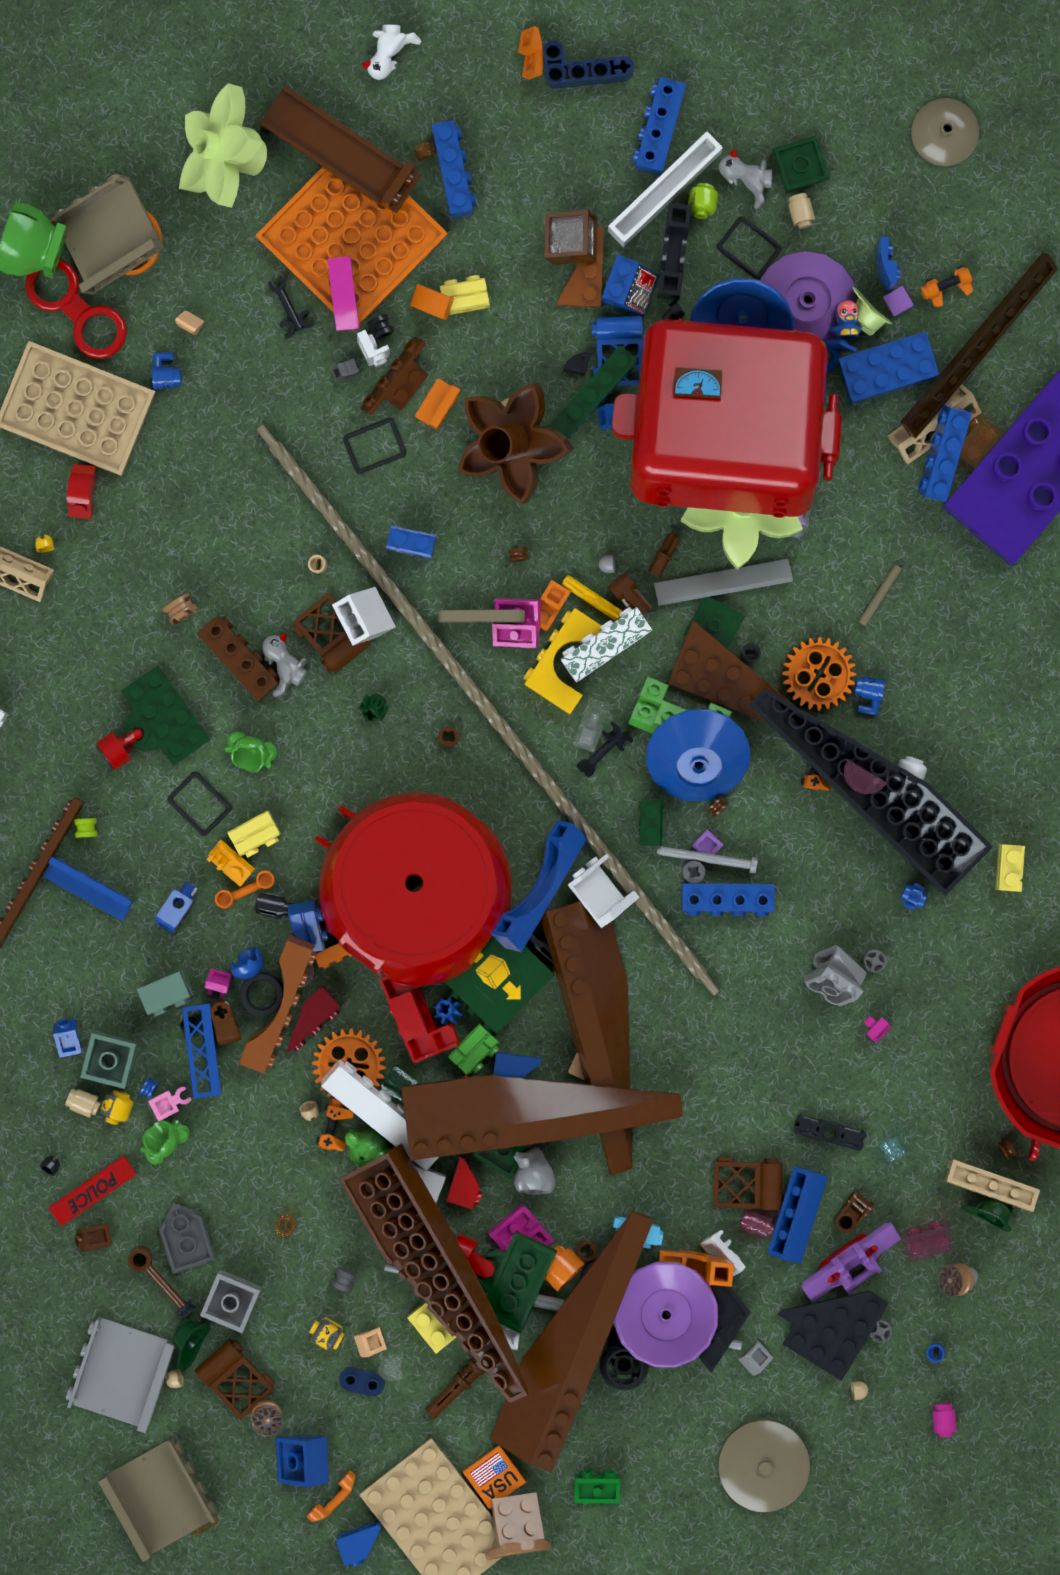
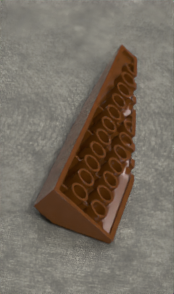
M580 900L546 909L541 921L576 1051L579 1056L585 1084L629 1089L628 986L612 922L601 928ZM631 1128L599 1133L610 1175L632 1169Z
M497 1074L401 1086L411 1161L570 1139L683 1117L681 1095L679 1093L648 1092L631 1088L619 1089L612 1086L600 1087L593 1084L564 1081L552 1082L545 1081V1079L532 1080L516 1076L504 1077Z
M402 1143L339 1178L384 1259L389 1265L393 1264L399 1272L397 1274L403 1281L406 1279L415 1289L413 1292L416 1296L425 1300L429 1311L452 1337L455 1335L462 1343L460 1346L466 1353L469 1351L478 1361L476 1365L491 1376L490 1381L509 1403L528 1395L529 1392L497 1316L471 1264Z
M631 1211L616 1231L614 1237L604 1247L602 1253L593 1262L587 1273L560 1306L558 1312L551 1318L546 1328L522 1357L519 1369L529 1394L511 1403L505 1399L490 1440L528 1464L552 1473L654 1219Z

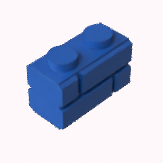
M391 525L386 548L390 551L418 557L422 556V558L432 560L436 535Z
M314 900L289 905L288 916L293 936L315 944L313 952L324 950L328 934L326 927H321L320 921H323L321 907L317 908Z

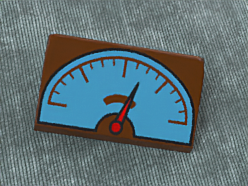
M675 368L674 396L721 399L722 370Z

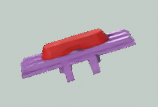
M891 1222L883 1224L869 1235L865 1233L860 1234L819 1264V1271L803 1281L802 1289L811 1302H814L834 1287L840 1285L850 1295L853 1293L851 1290L875 1273L879 1274L882 1272L876 1259L880 1254L901 1240L900 1236ZM858 1264L866 1267L864 1271L851 1278L849 1273L851 1269Z

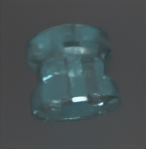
M898 1135L892 1136L878 1145L879 1149L885 1153L884 1158L886 1162H890L907 1152L905 1147L900 1145Z

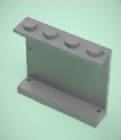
M98 1317L96 1322H91L87 1334L91 1335L89 1343H84L80 1356L84 1358L82 1364H77L73 1378L76 1379L74 1387L70 1386L67 1392L66 1400H69L67 1407L71 1408L72 1405L138 1426L137 1431L146 1433L175 1349L174 1341Z

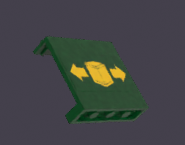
M492 936L468 971L440 984L446 983L451 988L449 993L457 1001L462 999L467 1004L465 1009L473 1017L478 1015L483 1020L481 1025L489 1033L494 1031L497 1034L555 974L526 945L522 952L506 949Z

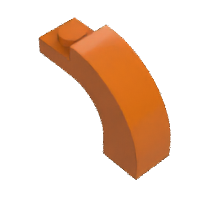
M659 1250L658 1262H678L696 1270L709 1285L732 1287L734 1263L729 1259L696 1251Z

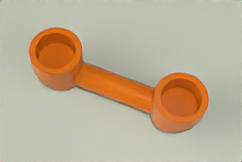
M261 871L257 875L256 881L231 893L227 890L219 891L215 895V903L222 909H229L236 900L261 888L264 890L271 889L275 884V877L269 871Z
M349 1470L338 1482L342 1489L324 1508L317 1503L308 1512L306 1517L311 1522L328 1517L351 1493L356 1475Z

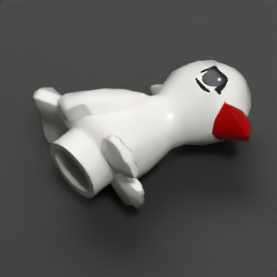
M382 25V31L376 30L373 32V36L378 38L376 54L368 61L361 63V65L368 70L372 78L377 80L384 79L396 68L394 65L397 62L391 61V57L397 54L404 45L409 43L420 45L422 41L413 32L409 34L400 33L399 25Z

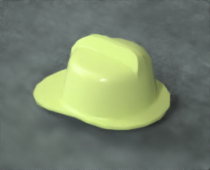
M852 286L859 297L856 302L858 306V321L856 325H860L862 330L868 335H873L886 322L892 325L889 319L878 312L863 294Z

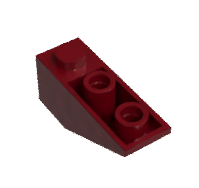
M324 985L304 1002L287 1048L288 1052L292 1049L297 1052L306 1044L304 1039L309 1034L314 1037L323 1029L322 1022L327 1018L329 1021H332L340 1013L338 1008L341 1004Z

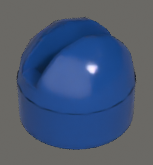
M934 1343L928 1347L926 1355L931 1362L937 1363L945 1357V1349L941 1344ZM935 1347H939L938 1358H934Z

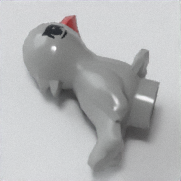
M734 148L730 151L729 155L720 161V173L730 184L734 182L737 185L738 179H741L755 196L754 209H760L765 203L764 188H772V170H766L767 163L765 160L761 162V166L743 163Z
M282 633L279 636H268L262 645L265 661H268L269 665L275 661L277 665V674L280 681L279 686L272 693L273 697L285 695L288 686L292 683L299 686L307 674V671L303 669L307 660L303 658L298 661L287 651V633Z

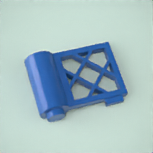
M642 316L596 318V322H592V336L597 337L598 368H593V375L601 368L602 359L605 362L607 361L602 355V345H612L617 350L616 344H624L623 348L628 344H638V354L634 358H638V366L636 365L635 368L639 370L640 379L643 348ZM625 377L626 381H622L618 386L639 385V380L630 381Z

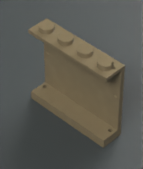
M120 174L110 176L105 184L93 187L89 190L88 195L73 200L71 206L56 211L53 217L49 219L55 226L57 223L66 225L67 237L65 243L84 282L79 284L82 293L95 294L165 249L128 176Z
M173 1437L104 1475L98 1481L142 1562L151 1558L153 1553L210 1521L214 1523L217 1518L216 1514L218 1512L215 1504L207 1500L205 1496L207 1491L201 1481L197 1482L194 1476L196 1473L194 1466L190 1461L186 1462L182 1455L184 1449L181 1443L175 1442Z

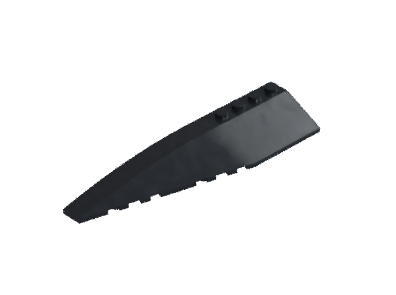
M763 688L748 704L941 895L946 896L993 848L929 783L911 774L909 771L899 767L766 688Z

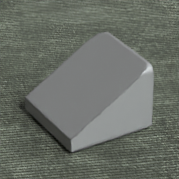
M757 1341L738 1360L755 1376L762 1372L773 1359V1356Z

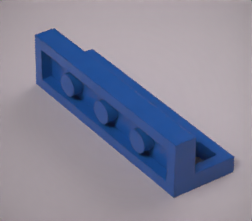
M57 857L50 858L48 862L50 865L43 876L44 878L124 921L134 900Z
M205 1003L181 1007L193 1098L221 1095L210 1004ZM199 1010L200 1021L196 1026L188 1021L187 1011ZM189 1025H190L192 1028H194L191 1033H190ZM196 1031L202 1034L203 1044L199 1049L191 1044V1037ZM192 1048L197 1051L194 1056ZM199 1053L205 1057L206 1067L202 1072L194 1067V1060ZM195 1071L200 1074L197 1078L195 1076ZM203 1076L208 1080L209 1091L198 1093L197 1082Z

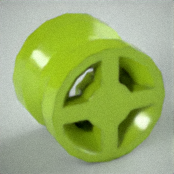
M97 818L74 819V824L77 826L75 838L98 837V832L95 830Z

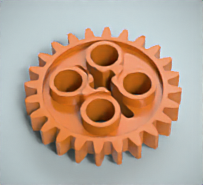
M818 637L816 643L813 642L812 638H809L807 646L801 641V649L793 647L792 650L795 655L788 654L786 656L791 662L783 663V666L788 668V671L782 672L783 676H788V680H785L783 684H790V688L786 693L794 692L792 700L800 698L799 706L806 702L808 703V710L813 705H816L817 711H820L821 705H824L826 710H829L830 703L837 707L838 698L842 701L846 700L843 693L851 694L848 685H855V682L850 680V677L856 676V673L850 672V668H853L855 664H848V660L852 655L844 656L846 648L838 650L839 642L832 646L830 645V638L825 643H822L821 637ZM812 652L818 653L821 657L818 665L812 664L809 660ZM829 656L830 661L822 671L824 678H819L812 691L809 692L808 687L816 677L814 670H819L826 657ZM831 664H837L840 667V674L838 676H832L829 673V666ZM800 672H806L809 675V682L807 684H801L798 681L797 676ZM820 683L826 684L829 688L826 696H821L817 692V687Z
M352 1028L349 1031V1035H346L343 1029H341L340 1036L332 1032V1040L325 1037L326 1045L318 1044L321 1053L314 1052V1056L319 1060L312 1062V1065L318 1067V1069L312 1071V1074L320 1076L315 1080V1083H321V1079L332 1068L328 1065L330 1062L336 1063L338 1061L332 1056L333 1049L341 1048L344 1050L345 1056L340 1060L344 1063L347 1060H351L353 1065H368L369 1069L355 1068L356 1073L362 1072L373 1082V1086L379 1088L380 1084L376 1079L384 1078L379 1071L386 1070L385 1066L380 1065V1062H383L385 1057H378V1054L382 1052V1048L375 1050L374 1047L377 1041L370 1043L369 1034L362 1038L361 1030L357 1035H354ZM363 1049L367 1052L368 1057L364 1061H358L355 1058V1052Z

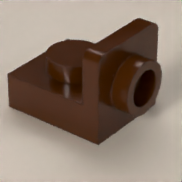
M108 1223L76 1229V1235L74 1236L75 1244L82 1252L113 1245Z

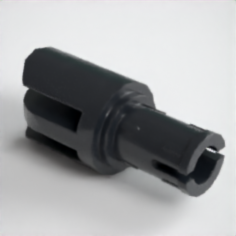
M261 893L258 895L254 910L257 914L280 919L283 916H288V906L293 903H288L285 897Z
M533 931L527 942L532 947L531 952L552 970L554 965L546 936L541 937Z

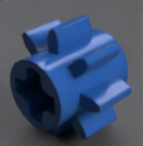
M914 882L912 886L906 884L900 895V899L904 901L902 906L912 911L915 907L921 909L928 896L927 893L923 892L925 887L917 882Z
M449 996L448 1000L440 998L437 1006L433 1007L437 1012L434 1018L441 1020L443 1025H448L449 1022L457 1024L456 1020L459 1016H463L459 1010L462 1004L455 1002V999Z

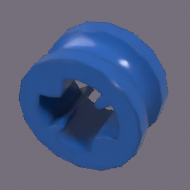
M148 1077L139 1095H146L147 1099L150 1100L159 1082H153L151 1077Z

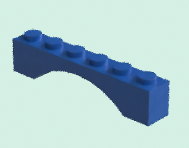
M556 821L546 838L544 861L534 887L518 906L502 914L495 929L492 931L491 934L504 948L522 952L585 844L587 838L573 823Z

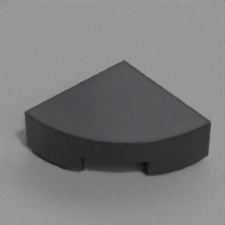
M582 352L573 356L567 361L563 371L586 376L591 353Z

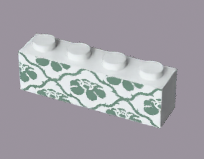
M630 607L619 614L621 617L614 623L612 620L608 621L600 627L602 630L595 636L593 633L589 634L581 640L583 643L576 649L572 646L562 653L564 657L561 659V662L576 683L652 631L637 607L633 610Z

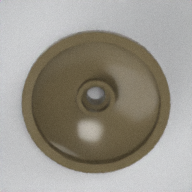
M950 98L936 99L924 105L916 114L912 123L911 138L914 148L924 160L937 166H953L966 160L975 150L979 140V124L972 110L964 103ZM946 125L950 126L951 132H945L943 127Z

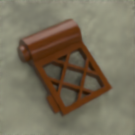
M327 593L293 621L296 624L293 629L301 639L306 637L324 659L321 664L329 673L334 671L336 674L371 644L365 641L353 646L346 631L343 633L334 632L335 620H339L334 608L332 616L320 615L321 606L328 600L331 604L336 603L332 596ZM307 617L316 618L315 630L305 629L301 622ZM320 618L332 619L331 631L318 630ZM309 633H314V639ZM318 634L330 635L329 644L323 649L317 644Z
M719 1157V1161H714V1207L781 1210L783 1163L778 1162V1158H765V1162L733 1161V1157ZM719 1166H728L735 1174L725 1182L719 1176ZM745 1167H755V1177L748 1183L741 1176L740 1172ZM736 1176L746 1184L738 1194L728 1185ZM719 1180H720V1181L722 1182V1184H723L720 1188H719ZM754 1181H755V1189L751 1186V1184H752ZM724 1187L734 1195L729 1202H719V1192ZM749 1188L755 1194V1203H745L739 1195ZM737 1198L741 1203H735L733 1201Z
M229 1339L194 1371L199 1379L206 1386L210 1387L241 1420L258 1402H261L274 1390L272 1385L275 1381L266 1372L262 1375L243 1355L242 1351L244 1348L236 1339L234 1341ZM243 1363L250 1370L249 1378L236 1377V1369ZM223 1381H233L232 1393H223L217 1386ZM249 1382V1393H235V1383ZM252 1382H262L267 1388L261 1394H251ZM235 1397L248 1398V1406L241 1412L234 1405Z

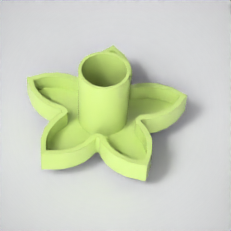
M228 83L215 98L210 114L202 111H192L185 115L186 137L189 144L193 147V152L184 164L179 189L196 193L206 191L212 201L218 205L231 208L237 196L239 172L255 176L261 172L267 158V148L259 134L254 129L242 126L245 117V97L242 87Z
M688 507L681 518L682 523L701 532H714L722 529L723 550L728 560L737 570L747 563L754 554L758 545L759 532L772 538H784L802 531L798 516L776 518L765 514Z

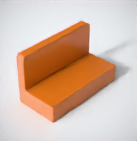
M437 379L416 412L415 417L438 431L459 397L461 389L454 385L450 386L441 379Z

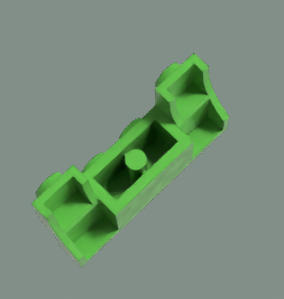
M647 677L628 724L653 734L655 729L670 716L686 710L663 700L669 685ZM712 703L708 707L710 710L729 717L732 712Z

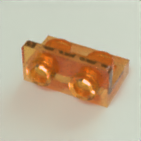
M985 415L981 419L976 417L968 428L971 431L965 437L959 457L973 469L978 466L1004 434L990 423Z

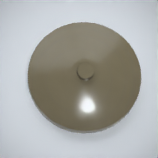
M758 1419L742 1424L726 1438L720 1450L718 1470L724 1489L736 1503L752 1511L772 1512L790 1505L803 1492L809 1478L810 1461L802 1439L794 1430L778 1421Z

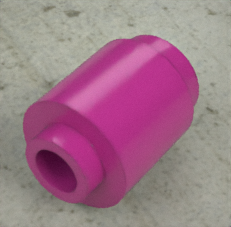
M952 1403L934 1404V1410H932L934 1433H939V1437H952V1433L957 1432L955 1409L952 1408Z

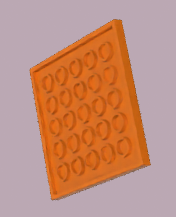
M322 167L255 237L333 313L328 259L350 256L360 326L448 236V233L410 196L407 197L399 211L395 213L376 204Z

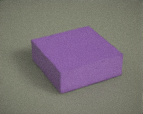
M903 286L882 298L893 318L914 306Z
M706 830L694 842L692 847L697 852L715 855L724 844L710 831Z

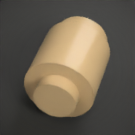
M802 193L790 197L788 207L793 226H798L799 229L812 226L815 216L811 200L807 198V194Z
M72 1088L65 1106L70 1107V1110L90 1118L92 1114L97 1115L101 1102H98L99 1097L81 1089L75 1090Z

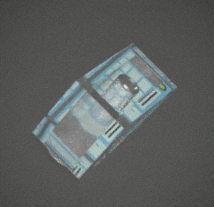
M589 697L573 746L594 753L611 706L610 704Z

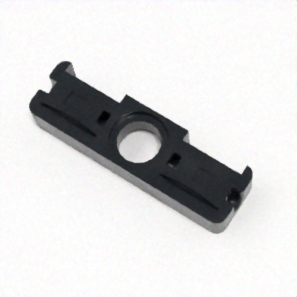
M801 1113L796 1117L793 1129L795 1134L859 1151L863 1149V1141L866 1138L864 1130L860 1133V1130L821 1119L819 1122V1119L804 1115L801 1117ZM831 1125L835 1127L836 1134L833 1138H826L824 1136L823 1130L826 1126Z

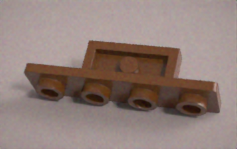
M414 337L406 343L404 351L391 363L387 374L378 380L374 391L365 397L361 407L362 411L372 415L384 398L402 411L428 376L424 370L413 362L426 344L423 340Z

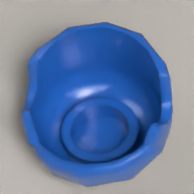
M252 947L241 952L238 955V964L231 962V973L234 977L240 979H251L257 975L264 967V958L259 947Z

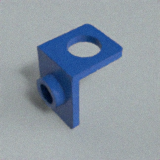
M835 337L834 340L823 339L827 350L832 355L831 361L827 364L828 371L834 370L840 351H857V348L849 345L848 341L842 338Z

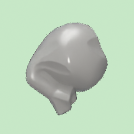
M533 1147L526 1152H516L514 1158L519 1168L514 1177V1185L517 1191L530 1195L552 1193L556 1184L555 1176L541 1149Z

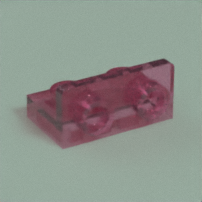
M942 1220L929 1223L928 1228L920 1229V1226L907 1229V1233L902 1234L909 1261L912 1262L953 1251L954 1247L949 1232V1225L942 1223Z

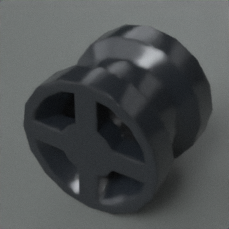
M387 314L375 317L366 323L368 328L372 329L375 340L382 339L394 332L393 327L388 323L389 318Z

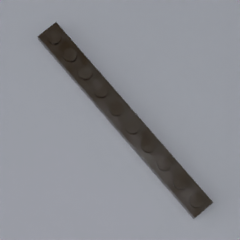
M1041 253L900 421L909 436L915 439L940 411L943 404L950 399L1058 270L1049 254Z

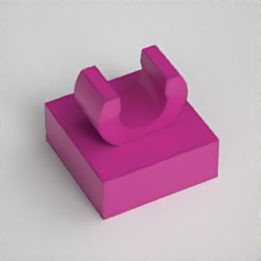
M210 969L204 987L208 989V995H211L214 990L220 992L219 998H223L224 994H227L233 974Z
M869 1016L864 1021L870 1028L867 1035L876 1044L892 1028L883 1018L876 1022Z

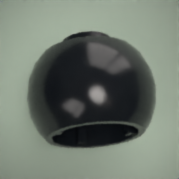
M621 1341L610 1344L604 1350L600 1358L599 1368L603 1379L608 1385L617 1390L627 1391L643 1383L649 1371V1364L640 1361V1367L636 1373L634 1371V1359L636 1360V1358L631 1353H628L629 1351L621 1344ZM611 1358L614 1359L615 1368L612 1372L608 1368ZM622 1358L630 1361V1365L625 1369L618 1366V1361ZM630 1374L631 1377L627 1379H620L617 1377V1375Z

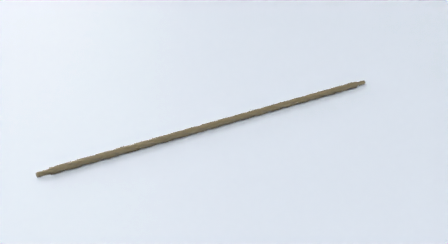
M261 425L257 431L270 446L269 450L278 458L284 469L301 487L314 506L323 514L339 537L345 541L359 562L390 597L393 604L406 620L412 624L426 645L434 651L439 661L457 680L460 687L473 703L479 707L493 728L501 734L506 744L524 763L536 781L546 790L548 796L560 811L568 817L570 823H573L587 838L586 842L600 859L604 855L609 857L603 864L612 872L627 894L632 891L637 893L640 898L635 903L657 928L669 946L679 955L689 971L696 979H700L713 996L716 995L720 990L706 972L708 971L698 962L684 941L676 935L671 925L653 906L638 884L631 879L629 873L617 858L609 852L605 843L586 823L571 801L564 796L555 781L542 769L538 760L519 740L516 733L504 718L498 714L483 692L476 687L471 677L453 658L441 640L431 631L417 610L409 604L404 594L386 575L374 557L364 548L350 527L342 521L340 515L329 501L320 494L316 485L297 465L280 441L277 442L268 429Z

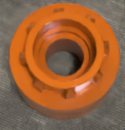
M559 1245L554 1248L557 1250V1254L545 1279L557 1292L566 1286L585 1265L569 1247L565 1250Z

